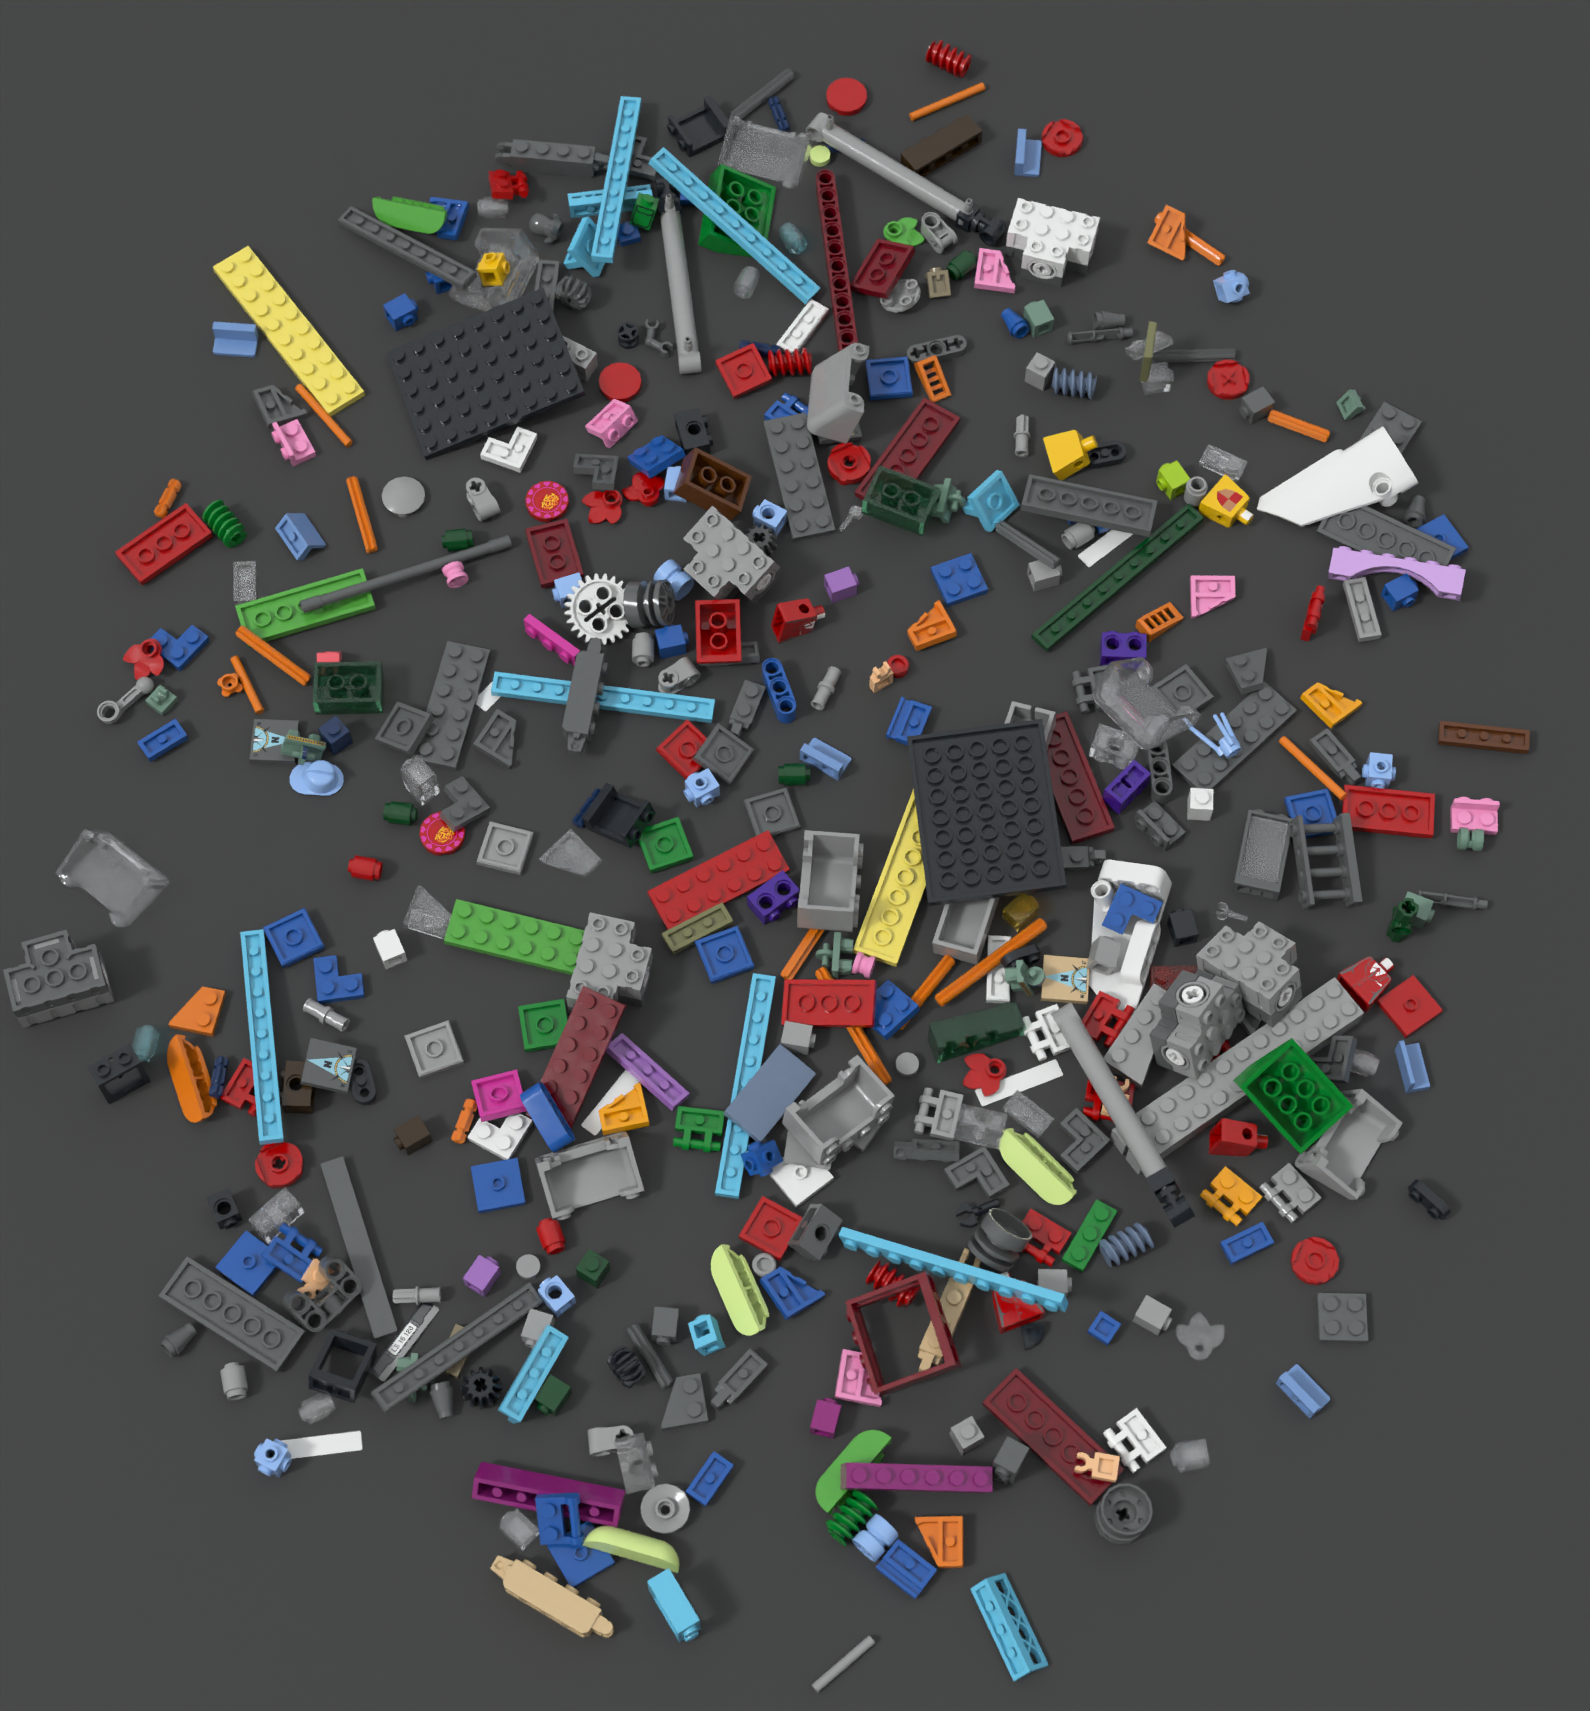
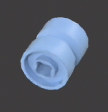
M670 559L659 567L653 579L657 581L667 579L673 588L675 600L678 601L683 599L695 585V579L686 571L681 572L682 567L673 559Z
M875 1514L866 1524L867 1530L859 1531L852 1539L853 1544L873 1562H876L885 1552L884 1546L890 1547L899 1536L897 1531L878 1514Z

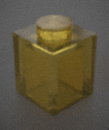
M1020 894L1003 909L1002 918L1019 933L1038 916L1039 904L1033 896Z

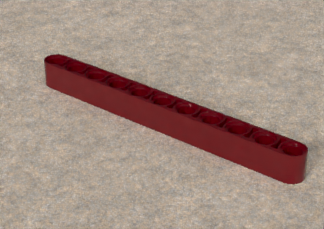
M823 169L816 174V195L837 349L839 352L850 344L858 343L835 176L832 171Z

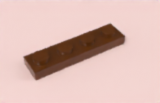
M1440 721L1438 724L1437 745L1528 754L1530 730Z

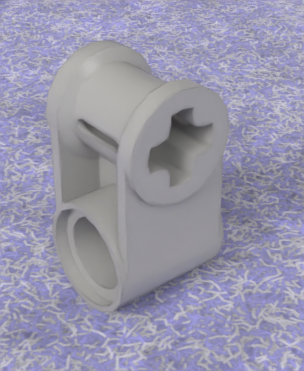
M928 212L923 215L920 229L921 235L937 253L941 254L944 248L950 244L957 243L958 239L955 232L947 226L938 214Z
M480 478L468 480L466 483L467 500L472 506L477 519L482 522L499 514V505L494 496L491 495L485 482Z
M683 657L660 672L658 676V690L660 693L676 694L696 683L701 674L688 657Z
M627 1426L597 1427L587 1431L590 1456H605L613 1453L628 1452L636 1444L635 1435ZM622 1434H626L628 1437L624 1444L619 1440L622 1439Z

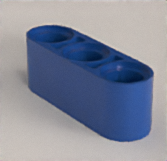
M768 658L762 665L763 682L777 719L781 723H791L796 718L795 698L781 662L776 658ZM769 670L777 671L774 674L768 673ZM776 689H782V690H784V691L781 692V693H778V692H775L774 690H776ZM783 708H790L791 711H789V712H784V711H782V709H783Z
M538 1082L520 1094L523 1105L551 1151L556 1153L575 1141L571 1128L542 1082Z

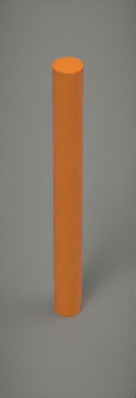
M981 82L909 113L910 119L914 121L985 90V86Z
M298 384L295 390L346 447H350L353 441L302 384Z
M1286 736L1279 740V743L1340 800L1346 798L1347 793Z

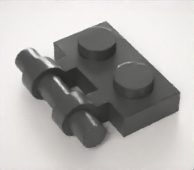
M1110 665L1088 668V676L1082 677L1080 671L1072 673L1073 689H1076V703L1080 707L1081 714L1090 712L1089 704H1095L1096 711L1118 708L1119 702ZM1090 686L1092 694L1086 695L1084 687Z

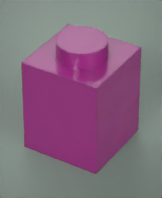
M830 1398L817 1399L810 1433L834 1439L841 1412V1405H838L837 1401Z

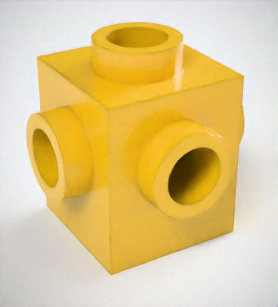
M484 253L477 268L483 286H503L507 274L510 272V264L506 260L504 253Z

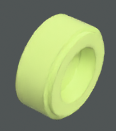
M822 145L813 147L810 151L811 163L817 167L826 166L830 162V150Z

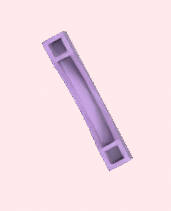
M1345 546L1333 548L1328 579L1344 581L1373 573L1388 572L1402 575L1407 573L1409 577L1420 581L1431 589L1437 597L1460 601L1466 572L1465 569H1461V566H1441L1435 561L1417 562V559L1411 557L1399 559L1395 558L1392 554L1386 553L1382 554V556L1375 555L1369 550L1351 551V548Z

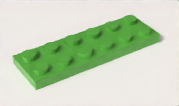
M363 568L235 606L241 626H245L265 642L376 609L371 592L344 599L307 613L302 612L299 601L313 596L327 594L367 581Z
M456 899L444 944L572 975L574 968H576V960L579 949L582 946L585 930Z

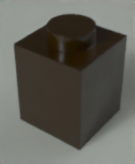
M419 1115L394 1129L396 1137L393 1140L400 1151L404 1149L407 1155L432 1142L431 1135Z

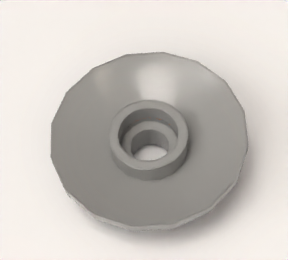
M670 1484L657 1485L650 1489L643 1497L641 1516L646 1526L653 1531L662 1534L673 1533L682 1528L688 1520L690 1512L689 1500L685 1493L677 1486ZM663 1507L670 1508L669 1514L664 1515L661 1513V1509Z

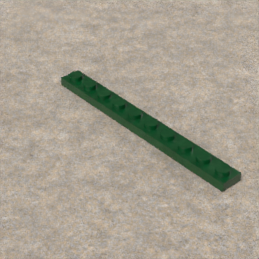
M1188 503L1154 531L1150 537H1147L1032 633L1031 638L1048 652L1201 524L1204 517Z

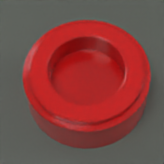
M894 655L888 659L887 663L891 667L894 678H902L908 673L909 662L904 656Z

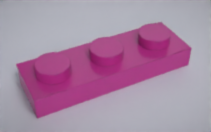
M528 614L524 619L525 632L531 638L540 640L547 650H553L559 654V657L568 664L570 662L572 665H575L576 656L580 650L531 614Z

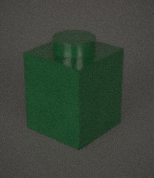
M588 1249L576 1267L577 1277L598 1289L610 1271L609 1261Z
M550 1374L534 1398L537 1405L536 1409L546 1416L552 1414L556 1417L572 1394L571 1387Z

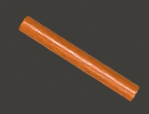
M233 656L230 660L257 715L262 714L264 709L239 656Z

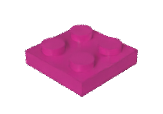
M517 1069L471 1081L481 1122L527 1111L520 1099V1094L523 1091Z

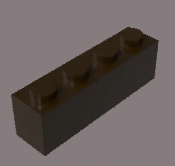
M966 114L955 119L945 128L938 129L933 135L923 138L913 147L906 148L901 153L900 164L925 177L979 145L982 141V129Z

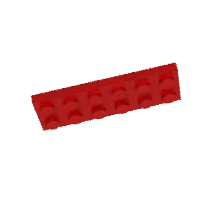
M767 830L647 891V894L665 928L669 930L722 902L726 904L758 888L782 870L787 873L790 869L770 832Z

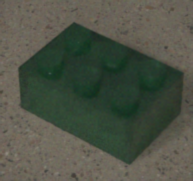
M879 465L863 499L861 513L923 536L938 503L940 488Z
M381 661L314 662L312 703L316 715L383 713L384 670Z

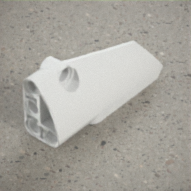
M1382 426L1349 448L1331 452L1261 496L1257 510L1278 516L1303 527L1377 502L1385 507L1391 506L1397 501L1398 493H1404L1417 485L1418 481L1393 440Z
M1105 860L1098 881L1091 887V894L1094 898L1092 943L1099 936H1108L1113 938L1114 941L1121 943L1116 968L1109 975L1090 969L1089 986L1096 995L1099 991H1102L1119 999L1121 1002L1119 1010L1124 1011L1127 1005L1132 1006L1136 1010L1160 938V921L1172 882L1165 870L1157 866ZM1120 883L1163 902L1154 923L1132 914L1123 935L1102 926Z

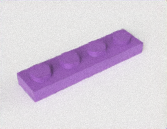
M623 1033L610 1043L607 1053L671 1111L675 1110L689 1097L690 1093Z

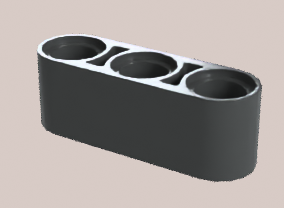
M1156 736L1149 739L1147 743L1145 760L1146 768L1151 773L1149 780L1150 798L1159 805H1163L1171 797L1173 784L1167 742L1163 738ZM1157 748V749H1159L1161 752H1158V753H1157V752L1152 751L1151 749ZM1159 768V769L1163 770L1164 772H1163V773H1157V772H1155L1154 769ZM1157 789H1163L1166 793H1159Z

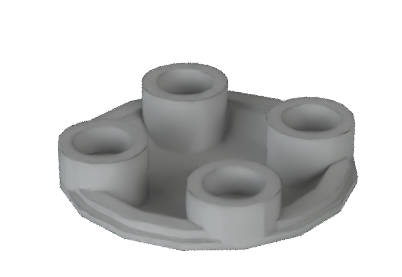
M915 279L898 280L888 299L880 298V302L887 311L903 312L917 303L921 290Z
M405 476L388 482L382 492V501L387 510L402 518L418 510L426 499L424 488L420 482Z

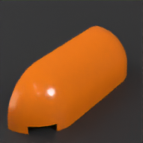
M176 1034L170 1041L167 1050L168 1068L184 1116L190 1122H201L212 1115L214 1108L217 1106V1099L209 1095L211 1079L200 1048L198 1046L194 1047L189 1041L185 1040L186 1036Z

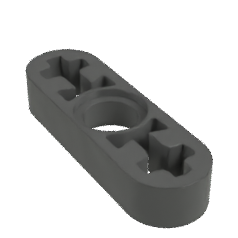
M953 335L912 345L907 350L909 365L915 367L914 363L934 356L935 354L930 351L934 347L942 349V353L936 355L939 362L960 357L966 352V339L960 335ZM957 343V345L960 346V348H956V346L953 345ZM916 353L919 358H916L913 354Z

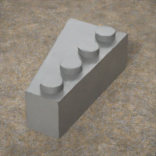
M1156 984L1152 985L1104 1056V1060L1111 1072L1124 1080L1129 1079V1083L1135 1084V1087L1141 1091L1154 1056L1149 1034L1162 1018L1158 1002L1166 992Z

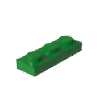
M1096 1199L1063 1256L1062 1262L1083 1273L1100 1240H1102L1117 1214V1210Z

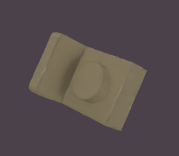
M942 267L929 269L930 272L925 274L929 299L951 296L948 270H942Z

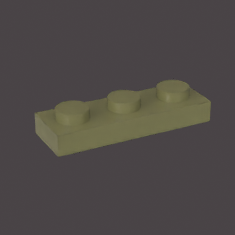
M722 902L663 932L662 938L672 955L694 945L696 940L713 935L733 925V919Z

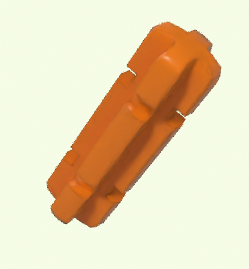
M171 479L169 481L168 488L165 489L158 502L160 505H157L154 510L155 516L162 519L166 517L167 509L171 508L177 496L176 493L182 487L179 480Z
M466 1099L464 1102V1110H461L455 1126L457 1130H454L451 1136V1140L455 1143L463 1144L467 1137L465 1133H468L475 1116L473 1112H476L478 1108L476 1101L473 1099Z

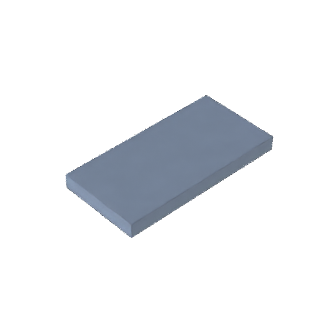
M779 1044L723 1114L755 1141L761 1142L785 1113V1108L794 1102L816 1073L783 1045Z

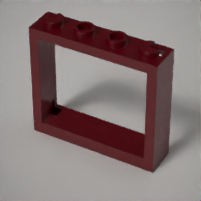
M925 1271L845 1301L847 1306L846 1318L849 1322H852L854 1328L852 1337L855 1344L860 1347L862 1353L859 1355L862 1367L867 1369L869 1375L867 1384L870 1385L871 1391L874 1394L883 1396L962 1367L932 1274ZM920 1286L945 1363L884 1384L861 1308Z

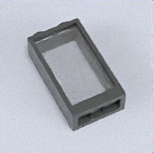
M1260 809L1248 810L1231 892L1277 901L1290 841L1289 825L1290 821L1293 820L1292 818H1288L1284 814H1269Z

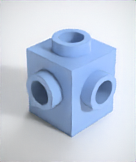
M1230 270L1223 273L1222 277L1213 280L1218 300L1225 303L1241 301L1243 296L1250 294L1248 289L1249 281L1243 273Z
M1370 752L1366 764H1363L1362 778H1366L1365 786L1384 789L1388 788L1390 782L1395 780L1396 767H1392V754Z
M707 768L700 773L691 774L685 780V790L683 792L689 802L693 801L696 807L705 806L720 795V785Z
M266 1438L264 1444L260 1443L254 1453V1461L258 1466L257 1470L267 1476L273 1474L280 1478L281 1474L288 1469L292 1460V1455L286 1449L288 1445L278 1439L271 1441ZM272 1451H273V1452L275 1453V1456H274L273 1458L269 1459V1457H270V1455H271V1453H272Z

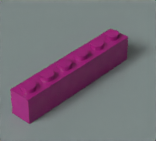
M480 1462L474 1477L472 1498L537 1511L535 1502L537 1494L579 1493L580 1520L617 1527L623 1511L626 1490ZM563 1504L564 1517L570 1518L569 1506Z
M846 1462L841 1464L840 1490L986 1494L992 1492V1467Z

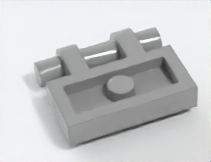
M924 1088L923 1095L920 1096L918 1102L920 1104L919 1113L914 1119V1124H916L914 1133L922 1135L924 1128L928 1126L932 1127L930 1136L953 1141L964 1095L940 1090L939 1098L932 1097L933 1089ZM929 1107L936 1108L934 1118L927 1116Z
M1290 1163L1271 1177V1181L1276 1185L1275 1187L1271 1188L1267 1182L1259 1187L1265 1194V1199L1268 1202L1271 1201L1280 1210L1278 1213L1283 1218L1286 1217L1291 1223L1298 1219V1216L1293 1212L1294 1209L1297 1208L1303 1215L1321 1200L1320 1195ZM1282 1192L1290 1203L1286 1204L1279 1194Z

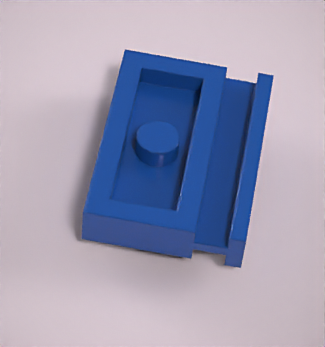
M901 697L886 733V738H892L896 742L908 745V736L922 735L932 707Z
M899 1539L895 1541L875 1568L914 1600L937 1572L935 1567Z

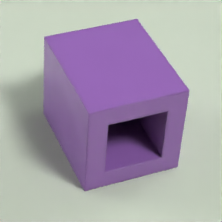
M849 567L824 575V586L831 602L835 603L857 595L859 580L855 573L852 574Z
M479 1255L463 1277L464 1284L485 1297L501 1275L500 1268L498 1267L499 1263L489 1256L484 1258Z

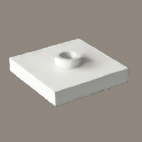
M783 1162L772 1168L773 1172L769 1174L796 1208L834 1180V1177L826 1169Z

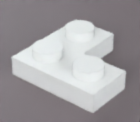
M517 427L509 444L489 437L480 457L488 462L521 473L538 438L537 433Z
M517 1113L509 1115L501 1128H498L487 1121L481 1122L479 1118L470 1132L468 1140L504 1160L511 1159L532 1126L533 1120Z

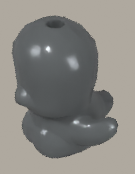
M536 213L530 219V230L537 235L547 236L544 240L546 244L559 240L564 229V223L561 222L560 216L553 214L554 219L543 213Z

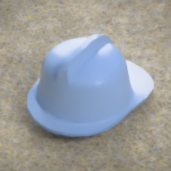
M325 760L305 762L304 765H297L290 774L292 788L296 792L306 795L330 796L337 793L344 783L341 770Z

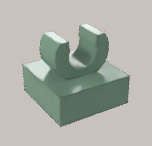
M1348 390L1336 402L1344 420H1351L1356 414H1360L1366 408L1362 405L1361 397L1358 396L1356 390Z
M159 685L145 701L148 706L164 716L177 703L178 699L177 696Z

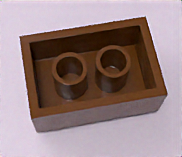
M695 447L683 459L673 493L707 511L713 506L731 521L742 511L752 476Z

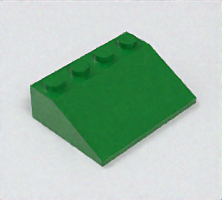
M721 164L710 175L708 187L768 240L776 187ZM703 213L698 245L716 253L752 257Z
M1293 1038L1250 1064L1233 1080L1300 1154L1354 1107Z

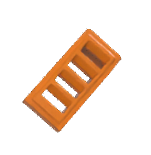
M936 355L914 363L917 374L931 402H936L951 395ZM929 364H931L933 367L928 370H924V366H927ZM935 372L936 376L927 378V374ZM939 380V384L930 386L931 382ZM942 387L943 392L933 394L934 390Z
M1169 602L1136 620L1135 627L1141 634H1146V640L1151 642L1181 622L1184 617ZM1169 610L1175 618L1172 619L1166 611ZM1160 615H1163L1168 621L1165 622ZM1154 619H1157L1161 625H1158ZM1148 623H1151L1154 629H1151Z

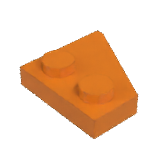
M1166 205L1147 243L1184 261L1186 214Z
M940 600L934 603V608L928 613L925 612L919 621L907 630V635L915 650L919 651L956 637L957 631Z
M202 986L170 1020V1028L213 1037L226 992Z
M963 1516L915 1517V1522L938 1568H964Z

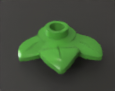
M902 218L898 222H889L884 227L883 234L888 241L914 247L924 242V237L914 229L917 225V220L914 218Z

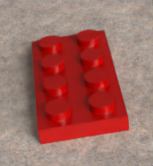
M185 503L118 549L115 554L143 586L212 538L213 534L189 505Z
M1344 785L1343 790L1347 793V796L1342 800V813H1350L1352 831L1432 839L1434 834L1435 794Z
M785 979L781 1025L784 1027L785 1021L812 1025L813 1027L874 1028L877 982L876 980Z

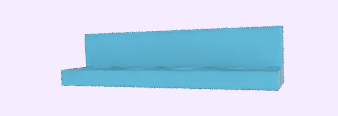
M650 184L626 187L622 212L633 210L639 192L652 195ZM603 190L568 194L571 218L599 215Z
M550 1325L545 1326L498 1408V1411L508 1416L507 1420L513 1424L519 1423L523 1419L569 1338Z
M1006 1573L986 1578L972 1587L971 1592L1013 1681L1020 1680L1031 1672L1049 1666ZM996 1582H1000L1004 1594L999 1591ZM1008 1606L1013 1609L1015 1616L1009 1613ZM1019 1629L1024 1632L1026 1639L1020 1636ZM1030 1652L1034 1654L1038 1664L1033 1663L1029 1655Z

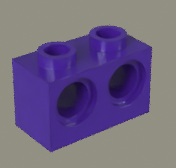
M1102 632L1100 640V666L1144 668L1146 662V634H1140L1139 632ZM1108 646H1114L1117 649L1112 650ZM1130 647H1137L1139 650H1132Z
M1133 760L1104 789L1103 800L1105 804L1120 814L1148 786L1151 773L1137 761Z
M782 870L747 896V906L765 925L769 921H776L785 909H791L798 904L800 889ZM781 890H787L789 891V894L780 895L778 892ZM764 903H768L771 905V907L768 909H764L761 907V905Z

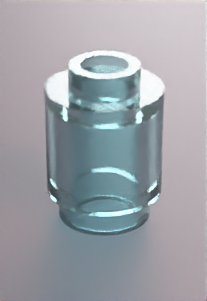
M792 222L781 226L779 229L780 238L789 252L792 254L803 252L808 241L798 226Z
M143 1025L142 1028H137L132 1048L140 1061L148 1062L155 1054L160 1036L155 1027Z

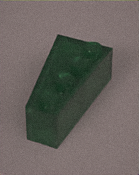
M1006 1002L997 1007L929 1023L927 1040L938 1064L1023 1036L1026 1026L1016 1002L1010 1004Z

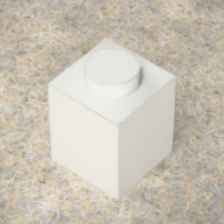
M1190 788L1187 800V820L1210 821L1213 812V789Z
M395 929L390 931L384 930L373 938L385 969L407 961Z

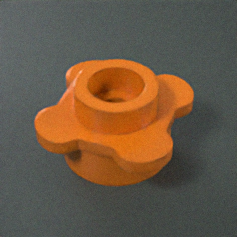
M236 673L225 674L222 678L218 679L217 684L222 688L221 693L224 697H229L235 692L240 693L243 690L242 684L238 682L239 677Z

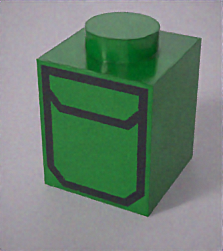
M639 192L629 224L649 230L659 199Z

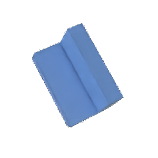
M1018 129L1014 175L1039 177L1042 142L1040 140L1026 139V129Z
M213 322L212 330L215 336L214 355L251 358L256 356L259 339L256 324Z
M286 513L275 528L296 560H304L312 548H324L326 546V543L304 513Z
M813 738L809 745L804 743L800 749V760L836 780L840 779L851 762V757L817 738Z
M1404 1040L1399 1041L1395 1048V1053L1406 1093L1429 1090L1430 1083L1419 1043L1405 1045Z
M1298 1364L1294 1365L1288 1372L1285 1371L1276 1382L1277 1386L1309 1419L1330 1401V1397Z

